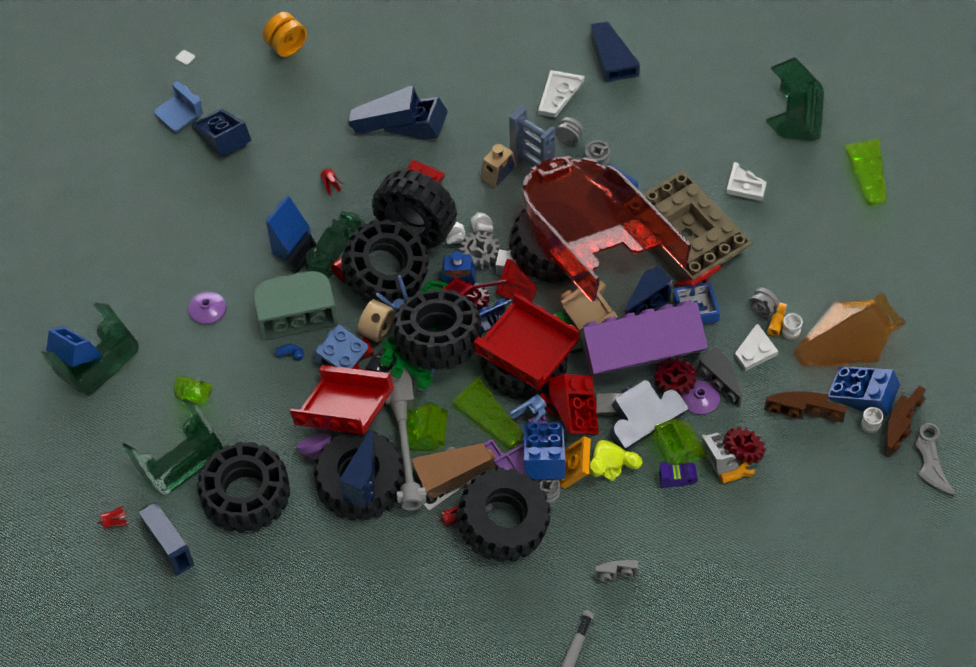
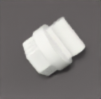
M477 212L471 218V227L476 234L477 231H480L482 235L485 231L487 233L493 232L492 220L485 213Z
M455 223L446 237L448 245L458 244L464 240L465 229L463 224Z

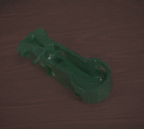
M342 211L339 221L333 219L332 226L326 228L316 247L308 251L305 257L306 272L316 271L324 274L327 278L331 277L334 274L330 270L331 265L342 254L354 231H358L359 227L365 224V222L357 214Z

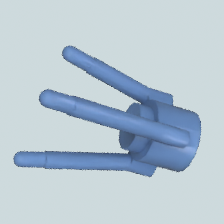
M400 275L398 280L404 299H396L391 303L384 296L376 293V296L392 307L395 313H397V309L408 298Z
M536 394L525 403L510 411V415L513 416L507 419V423H510L528 409L533 414L538 413L533 421L537 423L546 413L544 408L547 404ZM524 436L520 440L521 443H524Z

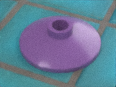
M203 292L196 295L188 306L190 317L199 324L215 323L224 316L226 311L225 300L214 292Z
M697 380L694 389H690L689 394L683 392L682 399L689 408L687 411L696 415H706L718 407L720 395L711 383Z

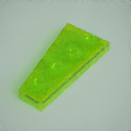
M880 138L845 145V152L868 206L886 203L887 199Z
M479 376L452 401V405L509 450H512L524 436V433L513 419L503 410L502 405L492 396L491 391L484 386Z

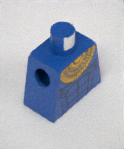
M455 251L452 255H445L441 267V282L449 284L457 278L466 283L471 282V285H474L476 283V267L472 256L462 254L460 251Z

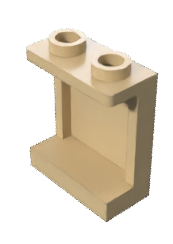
M592 279L581 280L576 284L578 288L572 292L569 289L561 295L562 299L558 301L579 331L585 323L597 321V324H600L604 319L618 317L595 287Z

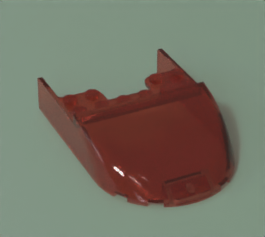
M563 156L539 163L525 177L523 183L524 205L531 228L542 251L548 260L553 259L591 302L596 301L600 281L599 277L593 272L599 266V261L593 254L621 244L632 253H642L661 246L682 268L687 266L691 244L614 167L598 164L597 160L582 157V160L571 159V156Z

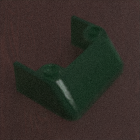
M796 57L772 66L771 70L781 79L780 91L788 98L786 112L766 119V123L784 139L803 141L820 139L824 103L822 84Z
M93 304L104 319L97 327V334L102 342L95 347L102 354L101 358L79 364L78 366H69L53 352L42 351L40 353L59 377L82 394H93L133 357L139 348L135 337L109 304Z
M187 399L182 401L192 416L183 425V432L187 439L156 461L148 453L139 455L135 448L126 443L121 445L140 474L157 492L163 495L171 493L202 470L207 459L210 460L214 452L223 449L221 442L198 405Z

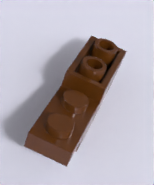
M920 385L910 398L901 395L892 411L884 443L885 456L887 458L893 452L897 453L902 445L900 443L902 439H907L912 432L910 426L912 418L916 413L914 410L916 407L920 408L926 400L924 397L926 389Z
M792 391L767 396L764 410L773 414L787 415L793 419H803L804 413L813 417H822L833 422L843 423L847 406L828 402V394Z

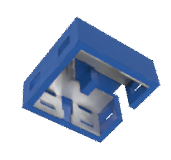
M711 282L673 289L675 307L680 302L691 300L692 303L697 302L702 324L719 322L720 311Z

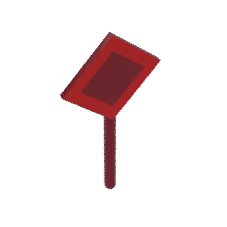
M455 278L443 289H446V291L453 290L460 295H465L471 289L506 284L507 280L471 285Z

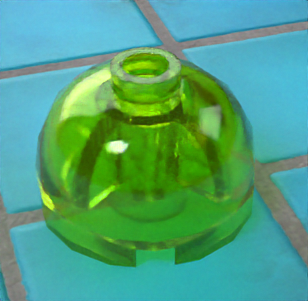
M177 376L173 387L174 396L183 403L182 407L194 409V406H202L207 403L211 397L213 385L201 380L200 382L196 381L194 378Z

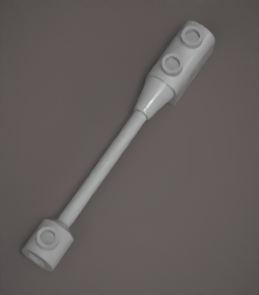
M402 368L404 372L401 378H395L391 375L394 390L385 404H390V408L393 410L399 426L405 484L400 487V491H397V504L402 503V507L405 510H417L422 504L426 503L425 487L420 488L418 483L413 482L406 423L407 411H413L414 395L411 373L406 368Z

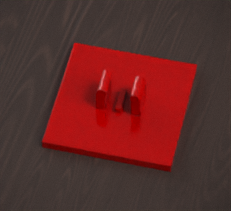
M714 266L693 280L681 279L674 286H694L701 281L702 283H708L707 277L720 270L722 266Z

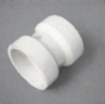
M794 313L786 315L783 320L782 335L790 340L798 338L802 328V318Z
M869 407L864 411L861 420V428L864 432L874 434L879 431L883 421L882 411L876 407Z

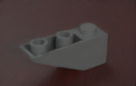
M715 347L699 359V373L704 378L710 380L717 390L722 391L731 403H735L740 407L743 395L731 361L721 350Z

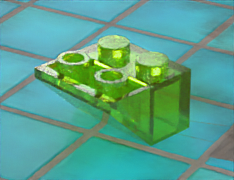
M429 402L407 412L406 426L409 450L433 451L444 446L447 410Z
M671 419L655 425L654 439L668 465L692 462L707 455L690 422Z

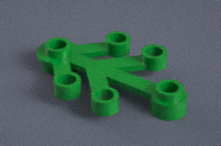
M387 338L386 341L382 342L381 346L385 354L382 355L379 362L389 367L393 361L391 356L394 355L397 358L396 364L390 372L393 377L401 378L404 366L415 377L418 388L426 389L430 386L433 380L430 376L432 369L429 368L428 370L423 369L421 366H414L409 360L404 359L396 348L395 339Z

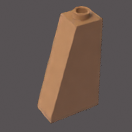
M484 443L416 457L411 460L423 487H425L426 493L432 500L472 480L476 475H481L483 471L495 468L493 460L496 458L491 448L487 449Z

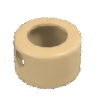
M376 299L371 300L360 317L357 332L375 342H381L393 324L395 310ZM384 323H386L387 328L385 330H382Z

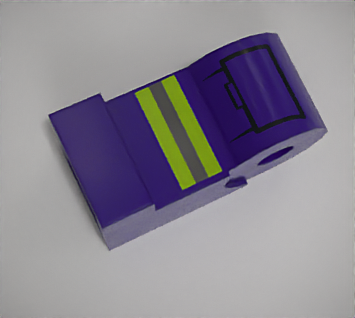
M661 462L659 465L661 488L695 484L698 481L696 465L689 462L668 465V462Z

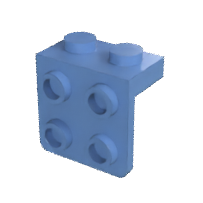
M179 81L172 84L175 96L154 110L155 116L173 132H178L203 114L201 99L197 95H193L186 85H182Z
M338 324L334 330H330L323 344L320 343L316 347L314 362L321 365L326 360L335 367L352 369L368 350V345Z

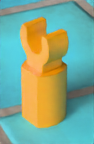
M779 303L777 312L773 314L767 330L769 335L779 337L786 312V304Z
M744 461L743 464L738 466V469L719 474L718 477L721 484L741 479L742 476L752 477L755 474V470H747L746 467H750L747 461Z

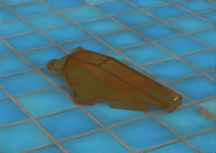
M884 293L877 295L872 300L836 301L798 345L794 354L803 367L808 365H820V367L850 365V362L862 361V363L878 362L891 333L904 326L906 321L898 316L888 303Z

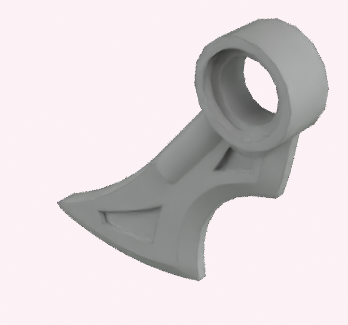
M932 423L923 424L919 430L915 445L921 452L924 460L923 468L918 475L938 490L954 495L955 491L942 471L935 445L940 431ZM930 430L934 433V437L927 438L923 432Z

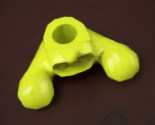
M607 440L597 442L592 461L589 464L590 473L594 477L603 476L610 481H614L620 475L622 465H626L631 469H639L641 467L642 458L638 454L625 451L620 446Z

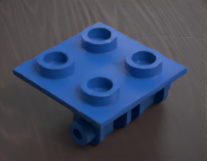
M502 299L496 302L495 306L490 309L487 306L479 310L481 332L489 330L494 325V321L496 323L512 302V299L508 301Z

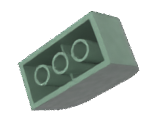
M309 271L284 277L279 276L262 282L255 290L254 300L263 341L338 325L330 282L320 272Z

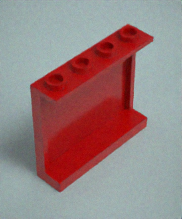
M514 294L513 303L483 339L478 336L474 341V352L539 391L579 342V330L574 325L565 323L558 316L546 312L541 306H536L529 302L527 298Z
M321 365L319 368L321 381L301 409H290V413L296 426L364 435L394 390L391 375L384 372Z

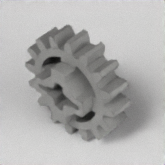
M477 231V235L470 233V238L464 237V242L460 243V252L471 255L475 267L479 265L483 269V265L490 267V262L496 263L500 245H498V239H494L493 234L487 236L486 231L483 235L480 234V231Z

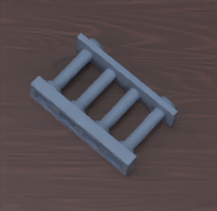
M520 106L509 116L510 150L514 153L516 165L524 160L541 171V183L544 184L555 174V127L552 126L546 132L527 120V109ZM527 129L539 136L541 140L527 132ZM527 141L531 142L532 144L540 148L541 152L533 146H531L530 144H528ZM529 152L530 154L541 160V163L533 157H531L530 155H528L527 153Z

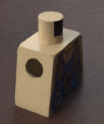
M501 144L494 145L492 150L483 159L481 180L496 188L516 167L514 153Z

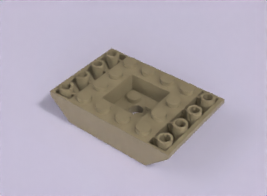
M683 170L624 204L634 230L680 280H693L714 266L721 265L752 246V242ZM688 232L691 236H683L682 233Z

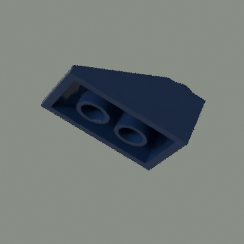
M439 97L419 99L415 123L384 128V131L419 139L437 138L448 110Z
M222 108L192 123L193 128L213 152L221 157L229 155L231 151L242 148L252 141L246 123Z
M658 266L646 270L625 307V314L635 313L636 316L640 315L639 313L643 310L652 308L656 311L670 302L672 279Z
M368 432L339 480L343 500L365 509L368 503L373 501L375 496L376 451L373 432Z

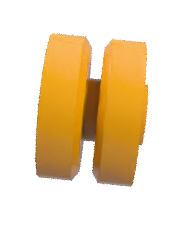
M281 12L267 22L263 29L262 37L264 42L273 48L278 55L289 57L294 55L304 45L307 39V30L290 13Z

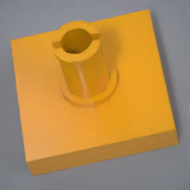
M584 436L565 448V479H559L560 487L566 489L588 474L593 476L589 470L590 438Z

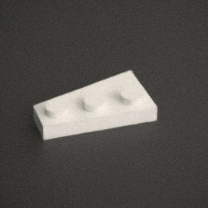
M550 70L538 109V115L556 118L585 81V76Z

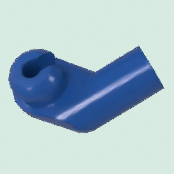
M292 343L275 349L277 357L290 354L297 361L304 358L303 349Z

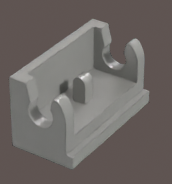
M720 433L707 436L702 435L703 451L718 475L739 468L738 463L734 460L736 457L733 454L728 455L729 451L723 448L725 446L722 443L723 440L713 442L715 439L722 437Z

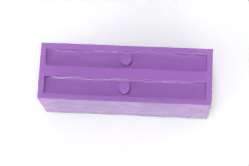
M691 300L680 302L677 307H673L670 304L662 306L658 311H654L653 308L643 310L639 313L640 315L636 316L635 313L623 315L618 320H616V317L604 319L600 324H597V321L585 323L579 333L589 375H598L701 352L707 349L708 345L698 303H692Z

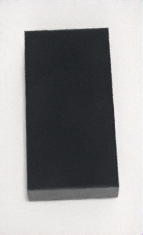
M309 233L304 234L285 258L292 272L298 273L318 248V245Z

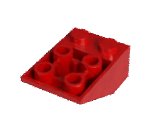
M563 374L549 378L550 399L568 432L573 434H599L593 377L591 375Z

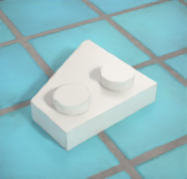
M734 162L726 194L762 201L767 182L756 177L749 170L747 172L744 171L737 162Z
M757 324L736 351L735 359L744 371H747L777 356L778 350Z

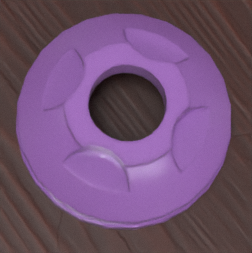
M324 433L309 437L299 442L296 448L301 455L310 459H316L319 453L322 454V447L331 442V435Z

